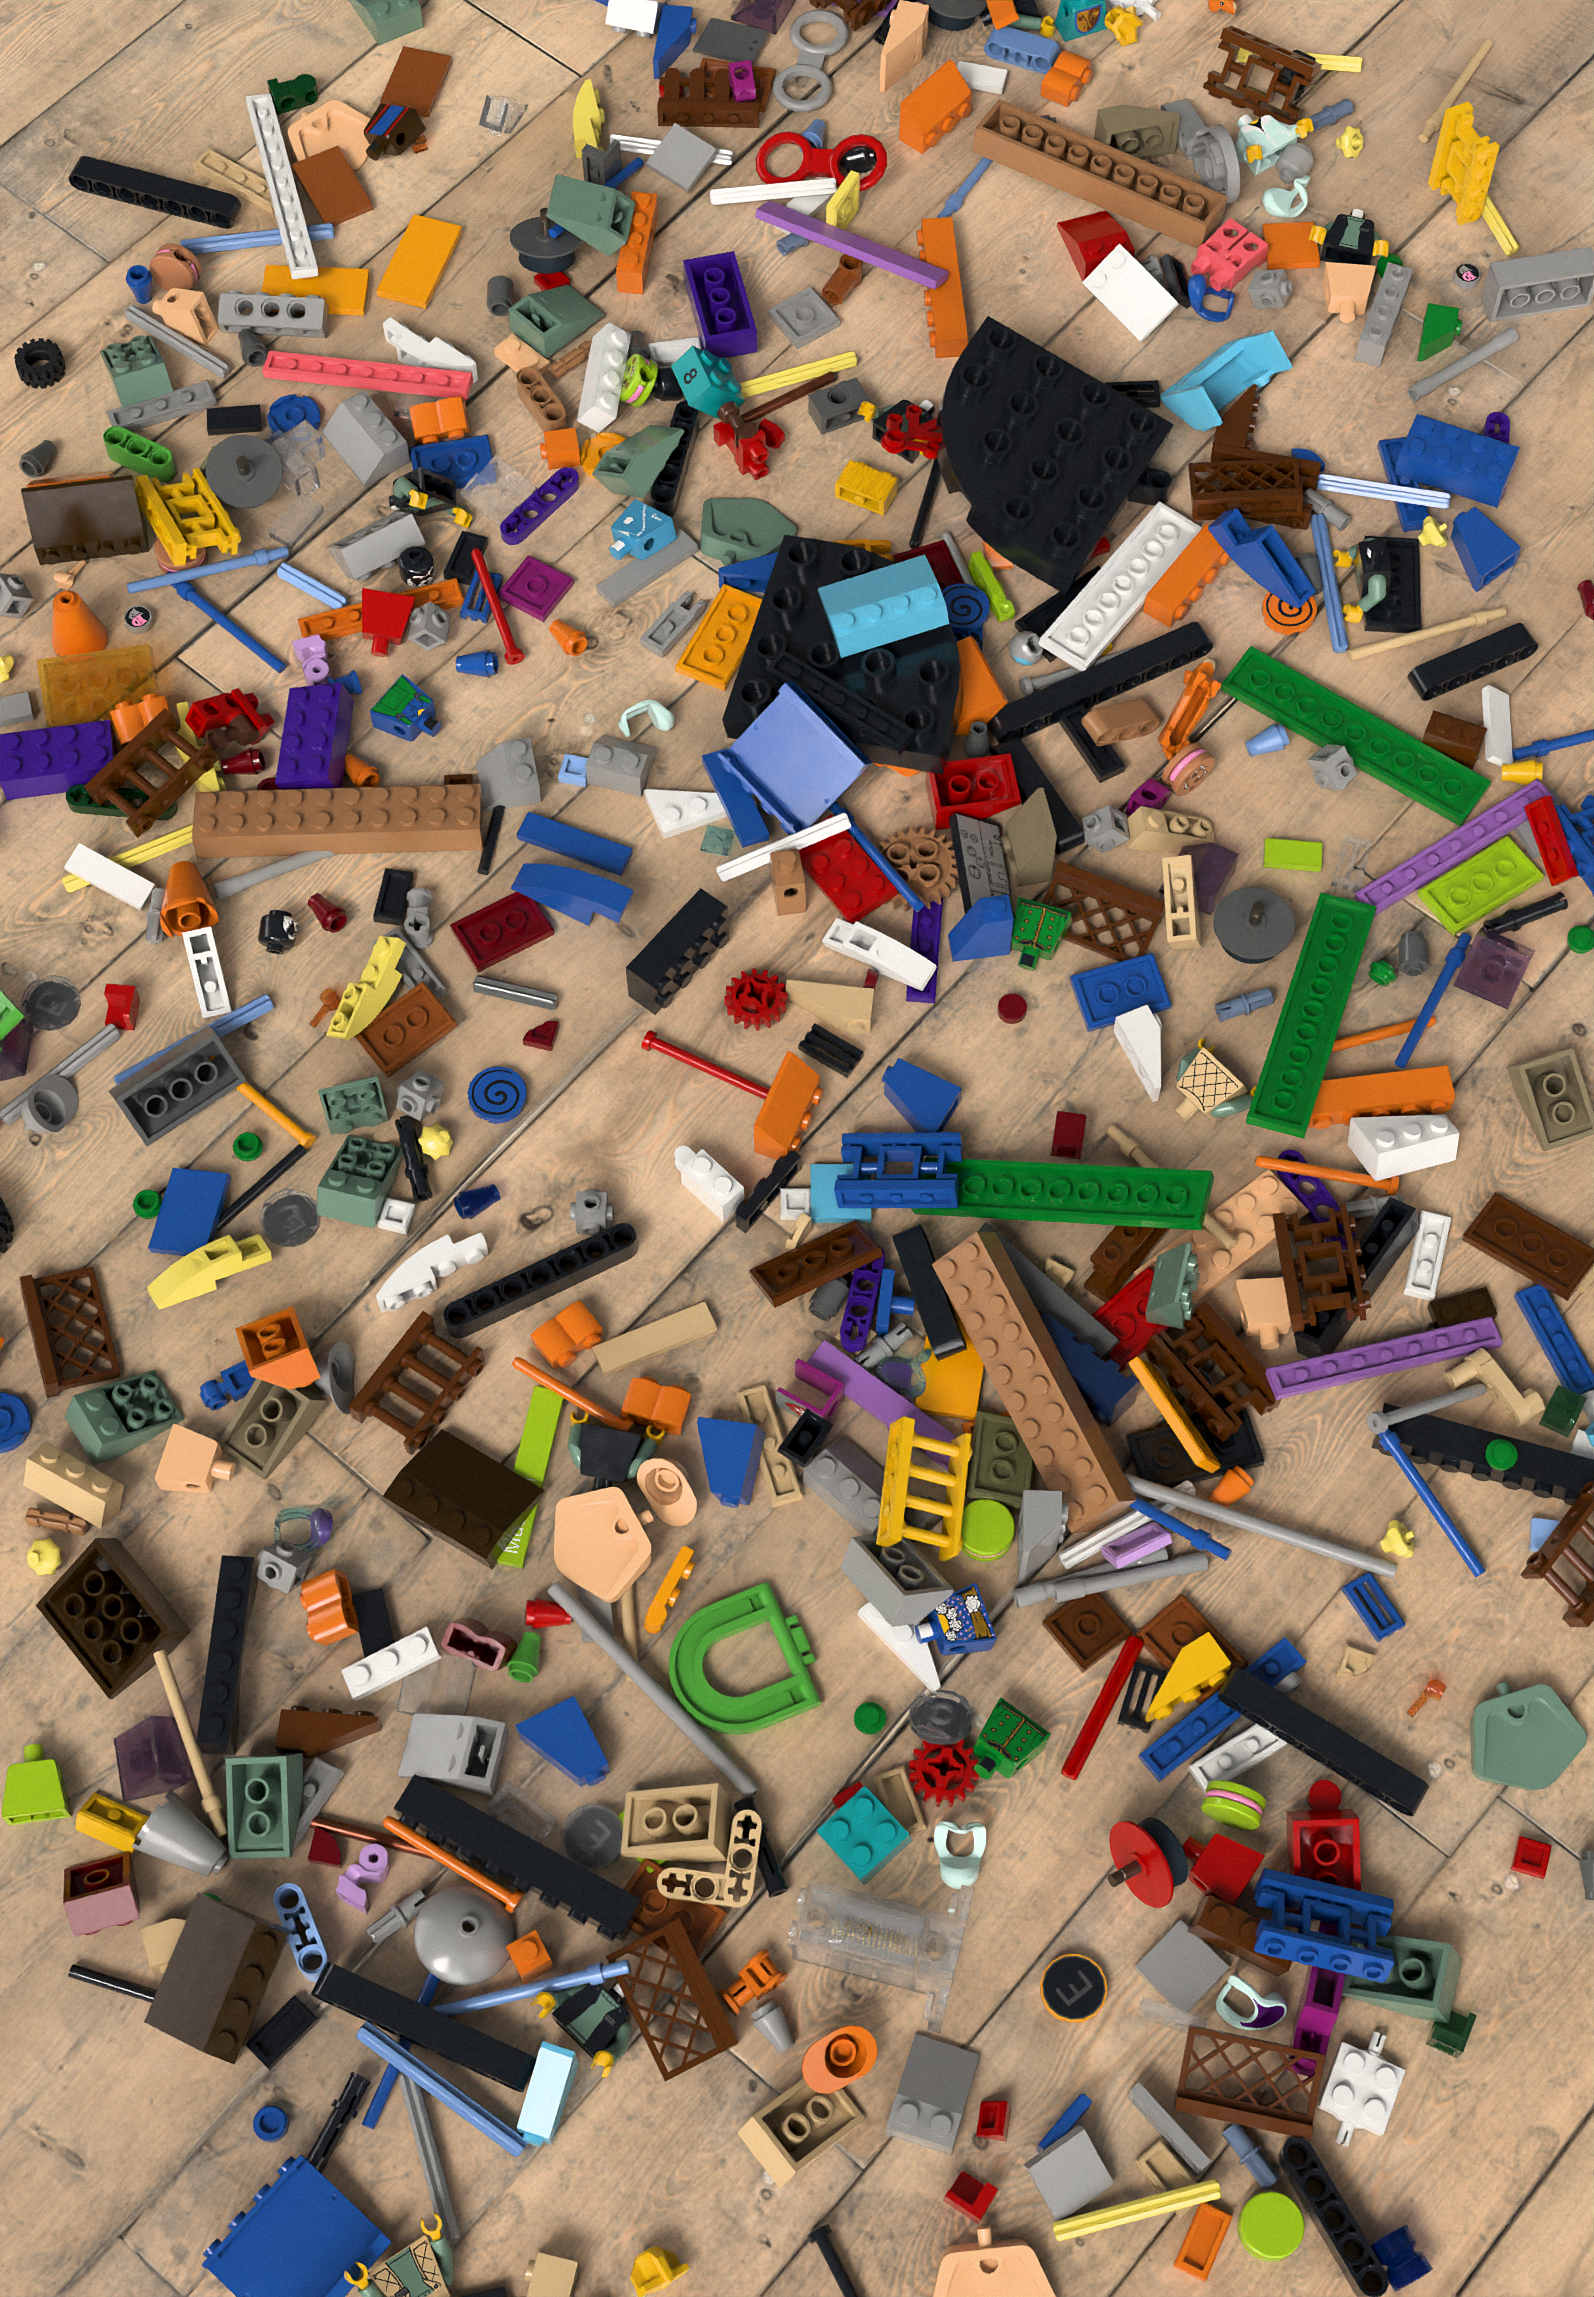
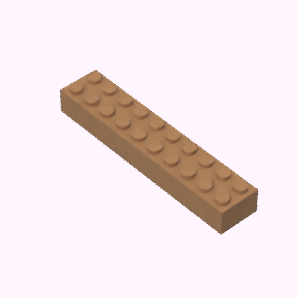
M998 99L976 126L972 152L1188 244L1191 247L1198 249L1199 246L1204 244L1223 220L1228 196L1001 99Z
M481 784L195 792L192 841L197 859L292 856L305 851H330L334 854L483 850L484 804Z
M976 1231L934 1262L932 1266L1049 1491H1062V1502H1068V1521L1066 1524L1070 1532H1091L1136 1502L1137 1499L995 1232Z

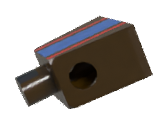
M383 103L378 106L364 129V136L370 144L366 149V154L372 160L377 161L383 154L401 155L426 130L416 109Z

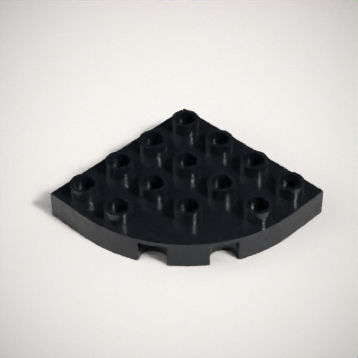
M987 316L954 365L943 393L936 420V426L941 427L942 441L937 458L941 475L949 494L962 492L971 504L966 521L983 541L1019 568L1066 595L1166 443L1174 424L1025 338L1011 328Z
M784 535L722 718L727 738L738 739L780 694L778 690L783 684L768 676L765 669L784 649L916 730L917 736L898 756L823 710L873 763L944 774L958 728L963 703L962 668L955 635L950 622L947 625L841 658L818 588L896 563L861 547Z

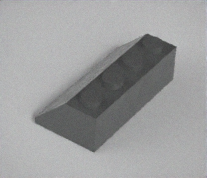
M206 1026L110 1089L109 1093L142 1141L148 1146L247 1080L217 1034L209 1026Z

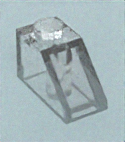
M487 94L479 125L486 127L487 133L501 137L502 133H512L526 112L528 104L508 96Z

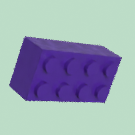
M735 252L683 260L684 283L703 350L706 349L712 355L719 358L756 353L757 329Z
M342 683L289 689L275 784L280 790L342 788L345 756L347 755L354 700Z
M110 720L0 734V784L6 799L13 800L65 793L74 785H86L117 755L116 736Z

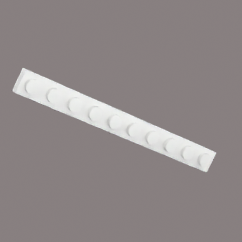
M271 93L246 96V105L292 279L318 276L316 260Z

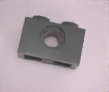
M856 377L809 394L808 412L821 435L864 420L865 416L858 415L857 412L863 401L870 402V399Z

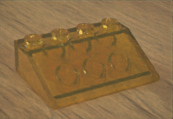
M149 644L36 660L47 728L110 720L114 733L117 734L110 713L116 710L115 705L126 701H131L132 705L143 702V696L158 693L153 649Z

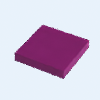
M528 555L500 589L498 598L545 622L574 585V579Z

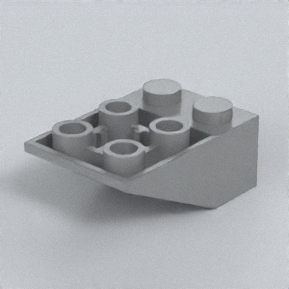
M414 1713L397 1776L412 1779L413 1775L416 1774L435 1785L493 1796L509 1734L506 1723L475 1716Z

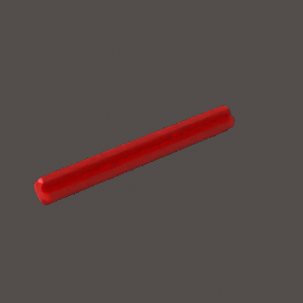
M1130 1635L1127 1638L1062 1767L1061 1774L1068 1779L1076 1780L1143 1648L1144 1642L1135 1636Z

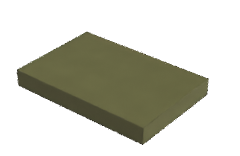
M977 1410L974 1419L971 1444L972 1456L969 1461L965 1497L975 1500L991 1499L1004 1506L1020 1509L1023 1490H1031L1034 1461L1011 1417Z

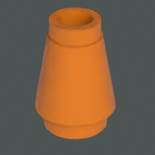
M560 619L551 623L549 632L567 655L578 656L584 652L588 644L584 632Z
M354 754L345 756L344 770L355 787H377L380 776L375 767Z
M1235 1466L1232 1470L1228 1469L1208 1498V1501L1229 1507L1251 1492L1250 1487L1254 1484V1481L1238 1466Z

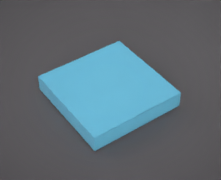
M810 1164L811 1223H850L854 1220H857L858 1223H871V1208H838L834 1191L837 1175L853 1174L854 1164ZM862 1174V1180H871V1174Z

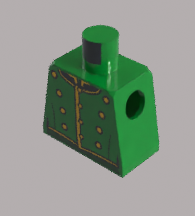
M1018 898L1012 934V948L1022 952L1018 963L1019 967L1034 971L1039 957L1046 960L1053 959L1072 924V912L1025 898Z
M1000 1698L973 1748L974 1754L980 1758L974 1769L980 1777L987 1780L996 1771L1006 1778H1011L1044 1750L1051 1734L1003 1698Z

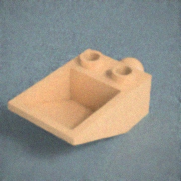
M899 0L897 9L892 10L890 16L891 26L881 52L880 92H886L922 60L927 45L929 5Z

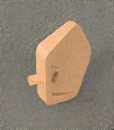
M330 100L311 113L304 111L301 114V119L292 124L287 131L296 162L339 146L353 171L358 170L368 158L366 149L370 144L364 136V129L371 118L338 100Z
M608 1487L561 1499L557 1503L555 1512L554 1560L558 1570L569 1581L604 1602L611 1603L617 1601L651 1563V1543L642 1526L654 1521L651 1512L646 1510L635 1515L625 1494L618 1487Z
M990 2226L977 2227L978 2242L951 2245L942 2251L932 2297H1056L1036 2254L1027 2241L1021 2238L992 2241Z

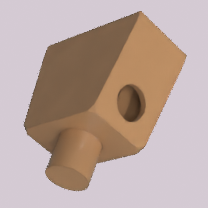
M795 848L771 852L769 872L778 916L806 912L805 879L799 850ZM793 888V895L784 894L787 889Z

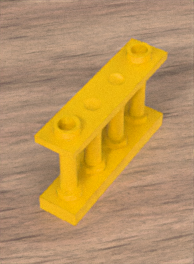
M903 1416L891 1423L889 1428L876 1545L889 1547L900 1542L904 1537L940 1546L939 1561L945 1562L958 1556L963 1545L961 1526L968 1462L972 1456L971 1434L964 1433L951 1440V1443L916 1434L914 1430L915 1419ZM912 1447L950 1456L948 1473L913 1464L911 1460ZM914 1477L945 1485V1503L910 1495L907 1490L908 1478ZM910 1507L943 1516L942 1533L906 1525L904 1521L905 1508Z

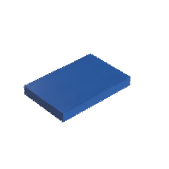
M488 434L409 447L413 470L423 467L455 481L456 489L497 482Z
M1153 953L1070 976L1069 979L1088 1032L1112 1026L1115 1024L1117 1016L1145 1005L1149 1006L1152 1014L1168 1010L1172 1006Z
M173 1168L148 1246L151 1253L186 1256L212 1242L230 1186L231 1176L228 1173Z

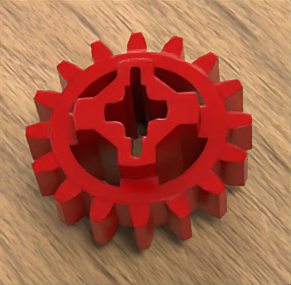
M756 968L752 969V975H747L745 971H741V979L733 977L731 978L732 986H726L727 996H724V1005L727 1006V1015H734L735 1024L743 1021L744 1029H748L750 1024L755 1025L756 1031L760 1030V1024H765L767 1028H770L772 1019L779 1022L781 1020L780 1013H786L788 994L785 993V984H778L777 975L769 978L768 970H764L761 975L757 974Z
M924 1739L922 1741L923 1751L914 1749L913 1756L917 1760L909 1761L908 1768L915 1771L909 1774V1781L918 1782L914 1787L915 1794L922 1791L925 1792L923 1799L925 1803L932 1797L936 1799V1807H940L942 1800H947L949 1807H953L954 1798L957 1797L961 1802H964L966 1800L964 1791L974 1792L975 1786L970 1781L974 1782L979 1779L976 1771H972L975 1770L974 1766L978 1760H970L974 1750L972 1748L963 1750V1739L959 1740L957 1744L952 1742L930 1744ZM941 1751L936 1757L928 1758L931 1754ZM952 1754L958 1756L963 1764L958 1763ZM941 1766L948 1767L946 1776L940 1775ZM924 1777H925V1778H930V1780H931V1781L933 1782V1784L935 1785V1788L931 1787V1786L926 1782V1780L924 1779ZM954 1783L960 1784L956 1788L946 1791Z

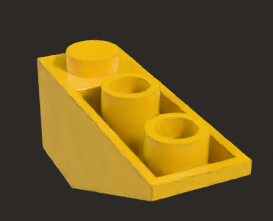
M1209 1632L1181 1649L1145 1717L1147 1723L1155 1718L1158 1721L1165 1719L1174 1712L1173 1707L1183 1701L1185 1704H1188L1201 1695L1200 1690L1209 1684L1212 1688L1216 1687L1227 1679L1228 1676L1226 1674L1231 1662Z

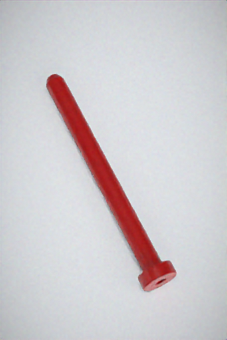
M474 548L471 556L507 651L504 654V658L509 665L518 664L525 658L523 650L517 648L483 554L480 549Z
M649 1030L643 1039L641 1048L646 1051H650L651 1048L764 1100L768 1095L770 1089L657 1038V1033Z

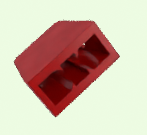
M362 588V637L367 640H373L372 655L387 657L389 643L402 644L410 615L414 610L415 597Z
M1218 1833L1213 1835L1207 1846L1192 1836H1189L1182 1846L1186 1857L1195 1863L1190 1870L1188 1879L1206 1896L1212 1895L1232 1906L1235 1905L1265 1857L1263 1854Z

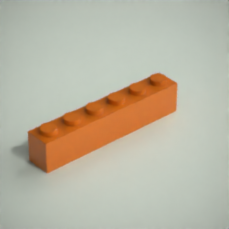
M952 217L921 219V230H916L917 246H922V250H919V260L949 272L947 281L934 290L927 287V290H924L925 307L929 306L930 311H926L927 327H932V331H929L930 348L934 347L936 358L960 357L968 345V334Z
M1448 1065L1322 1081L1308 1128L1324 1129L1331 1125L1343 1123L1344 1125H1350L1352 1117L1416 1116L1423 1113L1435 1115L1445 1113L1451 1110L1456 1097Z

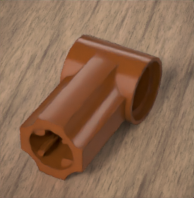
M847 254L841 256L839 267L822 289V296L826 298L828 303L835 306L842 304L850 291L861 284L863 261Z

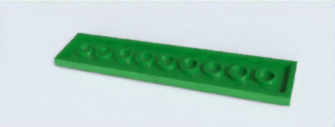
M1250 646L1221 683V691L1282 724L1321 748L1327 744L1345 746L1347 753L1350 754L1354 761L1353 765L1460 827L1490 788L1492 781Z
M1320 892L1247 1114L1246 1124L1305 1139L1377 906Z
M925 1157L924 1162H938V1157ZM962 1159V1162H947L946 1174L958 1175V1208L911 1209L914 1214L1202 1230L1214 1175L1212 1171ZM922 1174L921 1180H936V1174Z

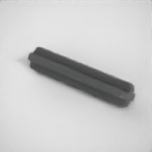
M481 975L476 976L474 979L473 990L477 993L554 1010L558 1003V995L553 992Z

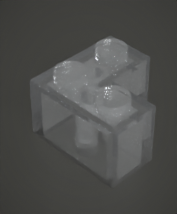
M304 420L269 443L281 460L283 472L281 482L298 500L321 487L315 463L326 457L322 435L307 420Z

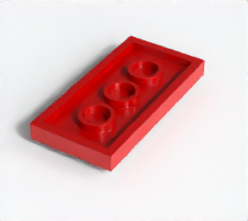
M831 814V815H829L828 817H826L825 819H823L822 821L827 820V819H829V818H831V817H834V816ZM846 830L799 850L804 872L848 923L855 924V922H858L898 894L895 886Z

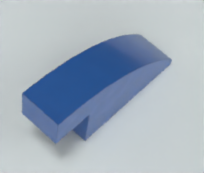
M1235 508L1223 512L1208 527V530L1218 544L1245 573L1287 604L1300 608L1316 592L1273 525L1251 530L1239 510Z
M524 863L511 886L512 890L588 926L595 913L619 923L631 901L634 891L611 880L581 870L536 863Z

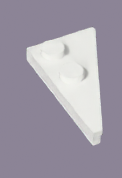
M657 789L643 790L644 798L663 839L728 817L717 793ZM751 795V797H752V799H753V801H754V803H755V805H756V800H755L754 796Z
M870 1602L864 1605L858 1611V1616L935 1695L941 1688L934 1662L927 1642L919 1644L915 1634V1625L921 1624V1622L892 1627Z

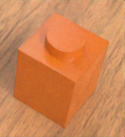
M575 427L543 432L545 443H540L542 460L547 459L549 470L581 466Z
M536 1930L506 1946L509 1957L523 1984L554 1968L551 1958Z

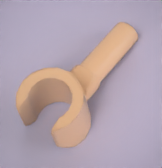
M84 560L79 561L68 573L57 571L54 575V580L58 581L56 587L70 590L74 583V577L86 565V562Z

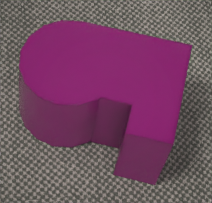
M751 60L729 63L728 78L733 91L734 101L756 100ZM738 69L746 70L744 72L735 73V71Z
M1150 778L1131 794L1125 813L1131 816L1140 806L1160 810L1168 801L1171 790L1154 778Z

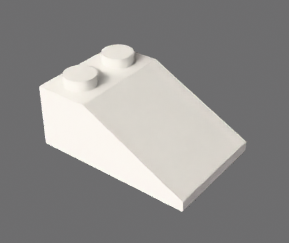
M1120 244L1082 282L1090 293L1141 343L1179 305Z

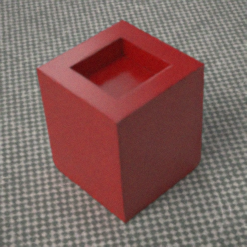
M106 983L104 995L108 1002L105 1026L112 1023L117 1029L134 1031L140 1005V997L136 987Z
M961 2172L951 2189L946 2193L944 2202L979 2225L999 2189L988 2182L983 2185L966 2172Z

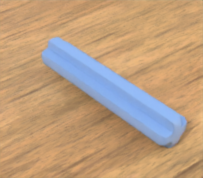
M283 562L278 567V577L328 606L338 609L348 605L346 596L292 565Z

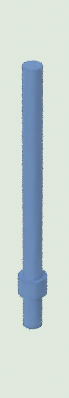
M985 157L980 160L956 193L951 194L945 201V207L937 218L950 217L953 212H957L963 205V199L993 160Z
M286 546L267 551L263 548L253 551V554L134 581L126 583L128 593L133 594L247 566L257 565V567L268 565L269 561L289 557Z
M628 1959L606 1965L599 1962L588 1965L585 1970L434 2007V2010L445 2016L452 2017L537 1996L540 1992L550 1993L590 1983L593 1986L605 1983L607 1978L631 1973V1966Z

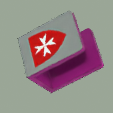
M798 1358L795 1362V1377L830 1396L823 1409L820 1410L779 1387L776 1391V1405L797 1418H800L808 1408L829 1422L844 1399V1384Z

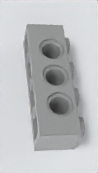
M1388 262L1360 336L1355 361L1376 367L1381 366L1409 290L1413 269Z
M232 290L228 293H220L217 324L222 333L239 334L244 329H250L255 335L326 338L329 307L325 299L317 295H307L306 298L296 297L288 293L280 294V296H270L265 292H255L254 295ZM253 308L251 314L246 316L242 315V312L245 309ZM274 309L279 310L276 316H268L270 311ZM298 311H305L303 317L294 318Z

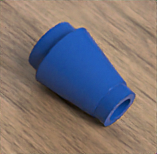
M142 265L132 266L127 271L126 282L137 302L147 304L152 299L151 272Z
M485 650L457 656L456 670L458 673L488 678L498 673L499 663L496 652Z

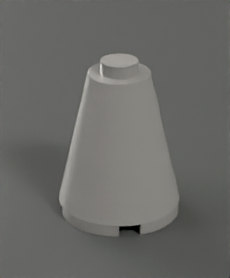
M170 1790L165 1795L169 1802L166 1801L163 1806L158 1804L137 1835L142 1841L134 1842L132 1847L137 1851L207 1877L212 1872L218 1875L229 1859L224 1855L227 1848L183 1800Z

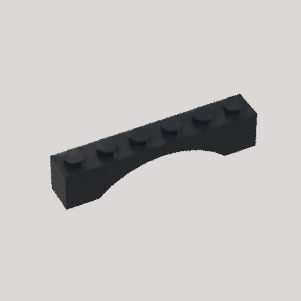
M226 1555L221 1557L196 1740L202 1753L235 1755L239 1727V1698L243 1652L258 1578L256 1577L258 1566L254 1557Z

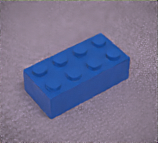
M1417 414L1399 453L1395 474L1498 508L1514 470L1520 447Z

